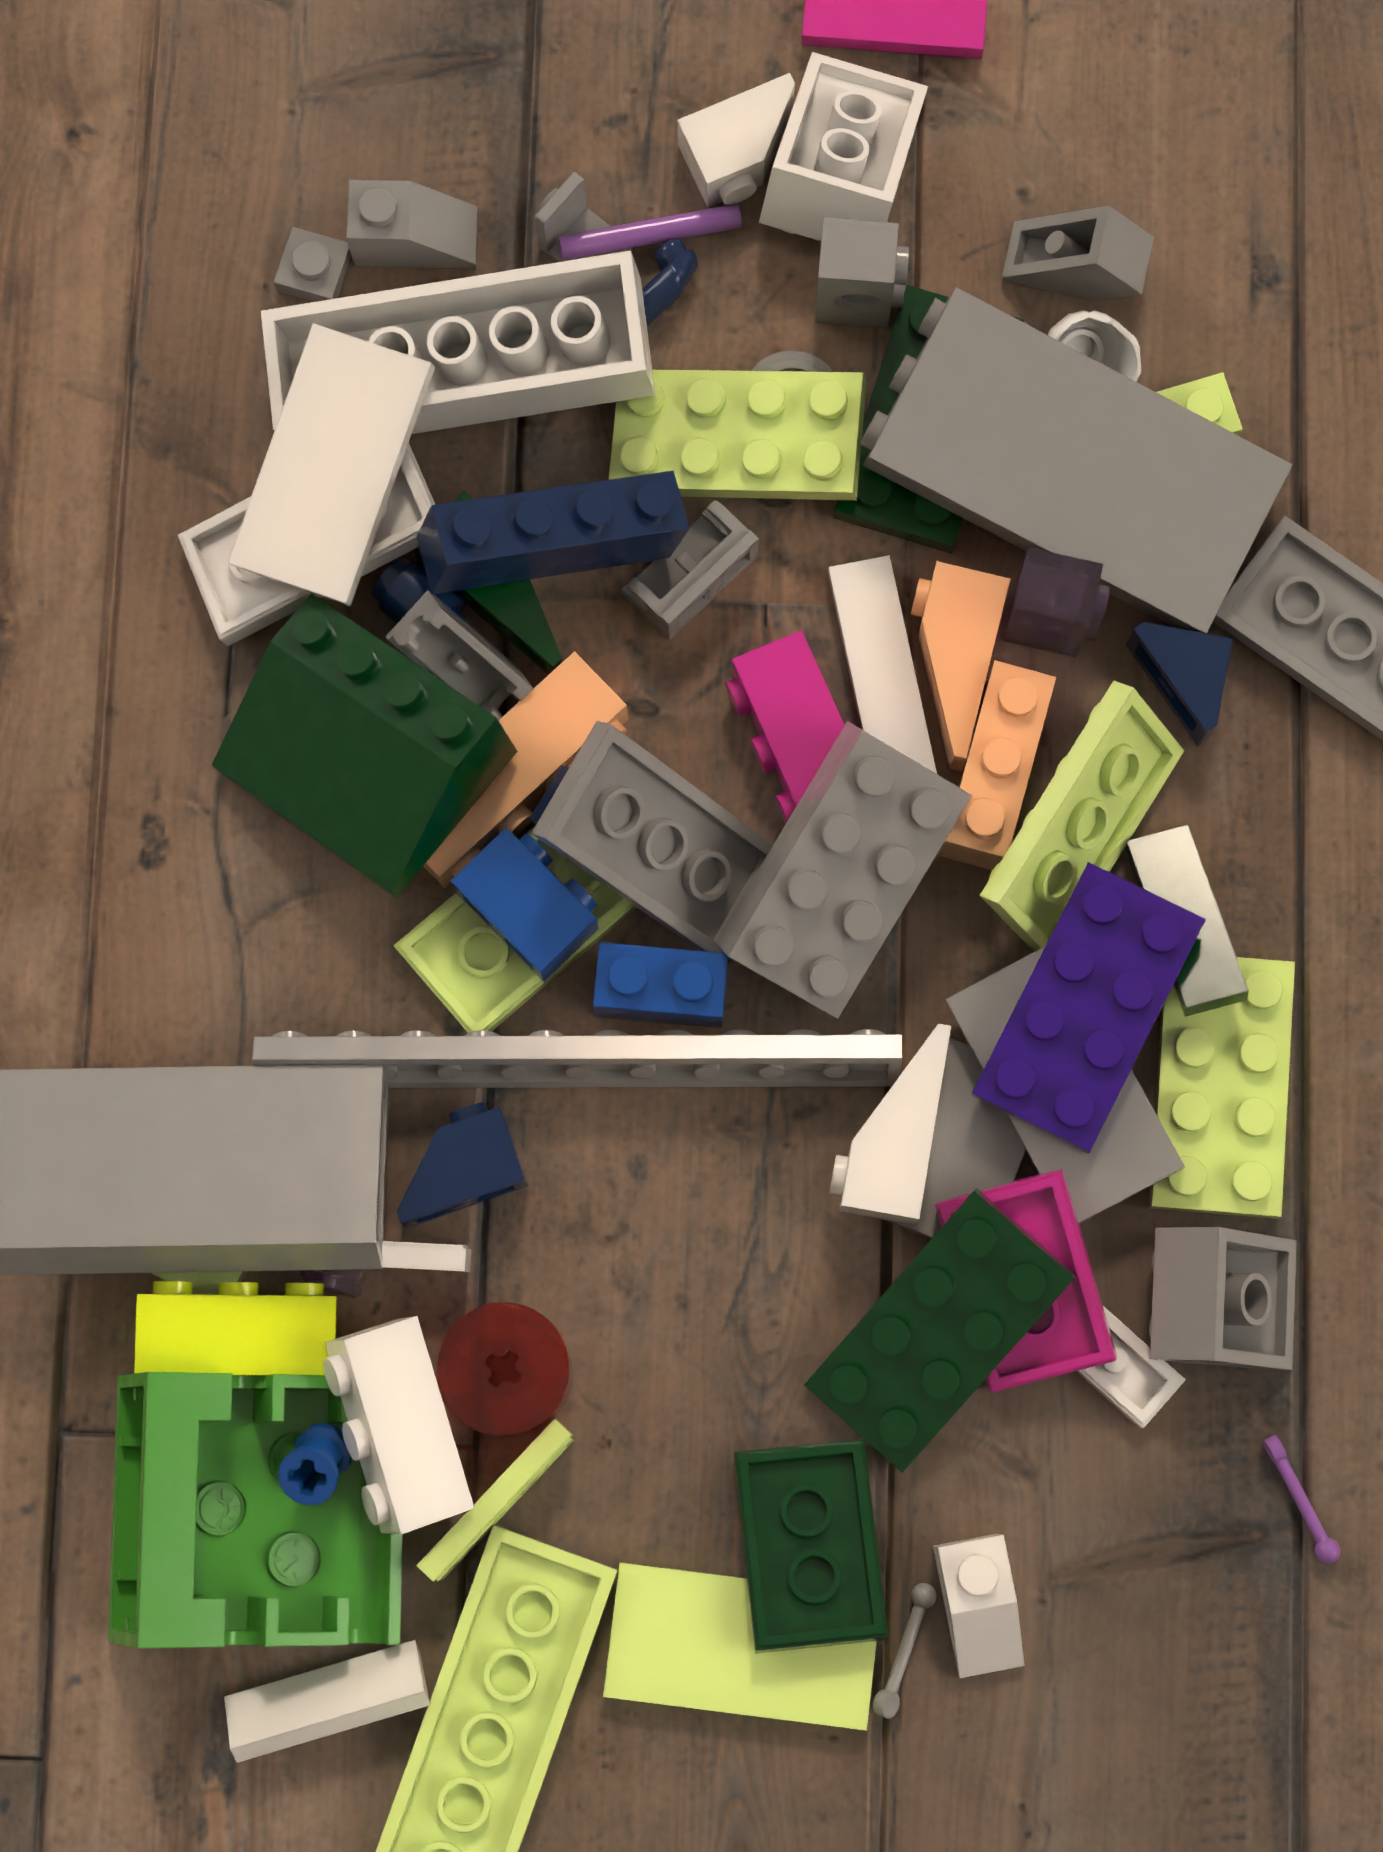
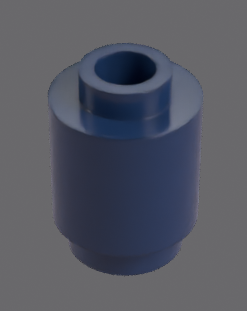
M400 557L388 566L372 589V596L380 601L379 609L396 624L427 590L431 592L424 565L421 562L412 564L405 557ZM455 591L434 594L466 622L467 617L462 614L466 603L464 598Z

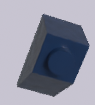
M480 1102L460 1108L449 1114L451 1124L437 1129L397 1209L400 1223L408 1229L528 1187L504 1113L500 1107L488 1110L486 1103Z

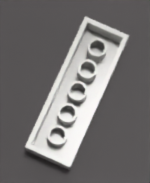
M631 250L261 311L274 431L313 323L431 362L434 365L435 369L412 434L656 395L641 278Z

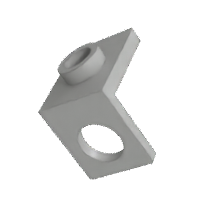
M573 172L560 188L553 189L543 199L535 215L539 248L556 262H563L558 248V236L611 227L587 208L585 181L576 172ZM633 248L609 252L608 254L632 251Z

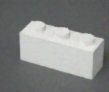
M418 1317L395 1319L325 1342L329 1357L323 1361L324 1374L331 1392L335 1396H341L348 1420L342 1425L343 1438L353 1460H360L367 1484L361 1490L362 1502L373 1525L379 1524L382 1534H404L474 1509Z

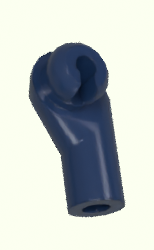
M670 239L657 250L655 260L658 265L663 267V270L642 288L647 326L680 297L697 270L698 261L694 250H687L684 243L679 239Z

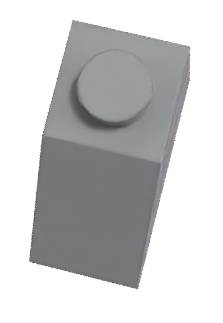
M349 179L346 239L354 265L363 267L476 269L479 210L478 206L413 181Z
M1109 205L1014 221L1002 279L1012 284L1091 301L1140 295L1144 287L1154 236Z

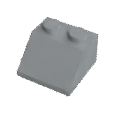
M1223 1227L1155 1228V1250L1152 1256V1316L1149 1322V1335L1151 1338L1150 1359L1199 1365L1292 1370L1297 1240Z

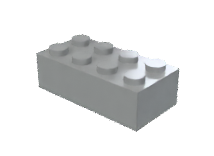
M847 721L717 938V944L728 957L838 1019L972 795Z

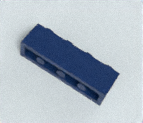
M673 470L431 505L417 534V540L431 593L438 594L670 558L690 528Z

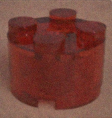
M489 1303L464 1315L446 1335L438 1355L437 1383L447 1406L465 1425L481 1433L493 1436H521L545 1426L562 1409L572 1386V1360L562 1334L542 1314L527 1306L516 1303ZM512 1353L517 1354L519 1358L516 1361L515 1368L522 1374L520 1380L516 1384L504 1381L497 1388L492 1383L496 1372L490 1367L491 1362L496 1356L506 1360Z

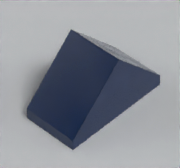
M1143 622L1132 630L1126 646L1198 746L1210 737L1218 724L1232 638Z

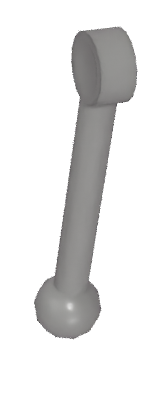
M919 1583L911 1591V1600L914 1605L885 1689L880 1690L873 1701L874 1713L887 1719L894 1717L899 1709L900 1698L897 1692L925 1611L933 1606L936 1601V1591L928 1583Z

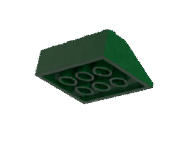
M310 594L270 641L213 760L212 766L216 771L391 896L397 898L518 751L495 716L313 594Z

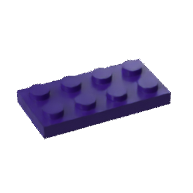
M1088 862L972 1092V1096L1089 1154L1206 919Z

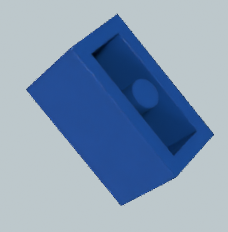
M505 828L450 881L455 893L545 982L599 929L597 918L591 913L598 904L574 879L571 878L563 885L546 868L553 862V859L534 838L526 833L518 840Z
M599 942L593 1000L595 1016L599 1018L723 1028L728 956L726 953Z

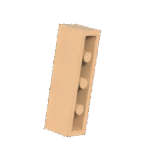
M575 651L499 720L518 752L424 864L423 867L444 889L451 884L450 880L505 828L516 837L530 824V817L533 814L530 810L540 802L561 765L571 766L596 721L611 724L626 734L627 729L623 724L628 721L627 705Z

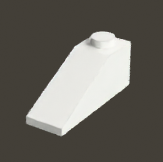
M938 1024L856 1134L851 1142L849 1156L836 1155L829 1193L842 1195L840 1212L917 1224L920 1218L951 1031L950 1025Z

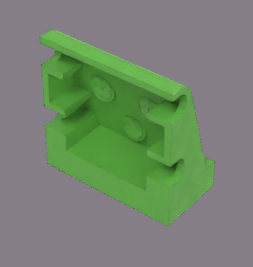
M142 1372L117 1376L108 1642L133 1648L224 1647V1645H259L265 1647L344 1646L349 1643L400 1645L403 1534H382L379 1524L373 1525L369 1520L361 1496L362 1487L367 1486L360 1460L355 1461L352 1458L349 1468L339 1475L335 1491L328 1500L318 1505H303L293 1501L284 1493L279 1483L278 1472L280 1464L287 1454L294 1450L295 1442L301 1433L307 1431L311 1425L319 1423L337 1426L342 1432L343 1423L348 1421L341 1396H335L331 1392L325 1375H232V1373Z

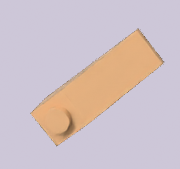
M936 561L932 581L919 578L910 615L922 617L918 639L949 769L962 773L967 759L1010 578Z

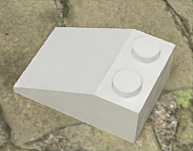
M812 52L772 166L759 223L788 233L821 241L823 217L888 222L928 86Z

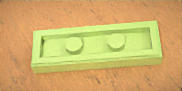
M554 1419L474 1504V1509L468 1510L416 1566L433 1582L444 1580L492 1529L493 1525L508 1512L574 1441V1435L559 1420Z

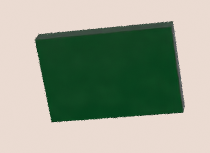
M864 1439L734 1452L755 1654L887 1640L889 1636Z

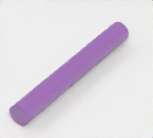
M736 203L558 236V248L561 260L565 261L667 242L670 239H684L738 229L742 227V219L739 206Z

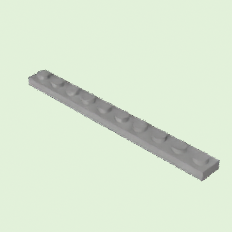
M807 1029L794 1030L786 1035H757L748 1030H731L722 1035H692L683 1030H667L658 1035H628L622 1031L604 1030L595 1033L593 1036H564L562 1033L552 1030L536 1031L529 1036H500L495 1032L486 1030L472 1031L465 1036H436L430 1032L418 1030L405 1032L401 1036H371L361 1031H345L337 1036H307L296 1031H282L274 1034L272 1037H254L252 1061L254 1066L383 1064L388 1088L892 1087L901 1075L902 1035H886L874 1029L858 1030L850 1035H821L816 1031Z

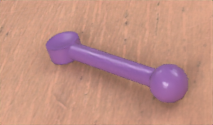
M1276 1435L1263 1440L1269 1457L1276 1464L1317 1543L1315 1546L1316 1557L1324 1564L1336 1562L1341 1554L1340 1545L1336 1540L1328 1538L1287 1459L1282 1443Z

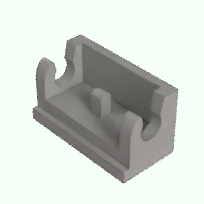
M716 500L689 527V531L670 558L654 560L637 577H633L622 588V594L669 640L682 630L758 557L759 538Z
M429 590L425 592L386 636L388 641L414 663L495 716L498 721L502 718V714L498 709L508 696L511 695L514 699L522 701L533 689L524 674L513 662Z

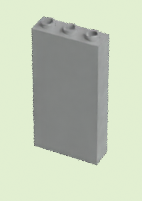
M957 287L951 293L946 303L935 298L918 329V333L928 337L918 358L915 359L906 354L889 386V389L899 393L888 415L877 410L860 442V445L870 449L862 466L1170 627L1206 634L1293 464Z
M383 1064L0 1070V1275L382 1269L389 1089Z

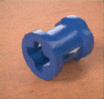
M319 1423L311 1425L307 1431L299 1435L295 1442L294 1450L290 1451L283 1459L278 1472L281 1488L293 1501L303 1505H318L328 1500L335 1491L339 1475L349 1468L352 1461L341 1430L337 1426Z

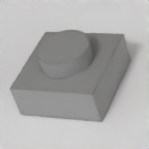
M292 227L273 282L276 291L312 302L338 298L352 258L348 242Z

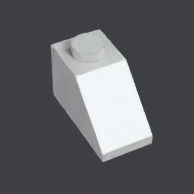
M790 73L677 120L678 146L707 208L724 202L726 205L742 202L756 192L757 187L764 184L794 105L795 82Z
M992 1534L934 1545L933 1550L959 1678L1025 1666L1018 1605L1004 1535Z

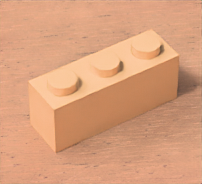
M994 661L959 784V788L971 794L972 797L943 843L940 853L941 857L993 870L1003 859L1012 843L1056 681L1055 676Z

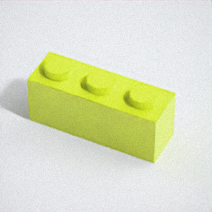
M153 1281V1294H137L134 1373L185 1372L232 1373V1375H325L323 1361L329 1357L325 1342L336 1339L337 1296H324V1283H285L284 1296L258 1295V1283L219 1282V1295H192L193 1282Z

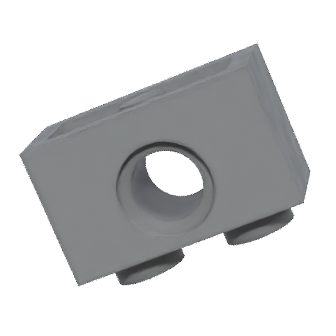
M823 217L815 323L888 328L891 307L903 308L904 290L907 281L909 247L897 246L899 223Z

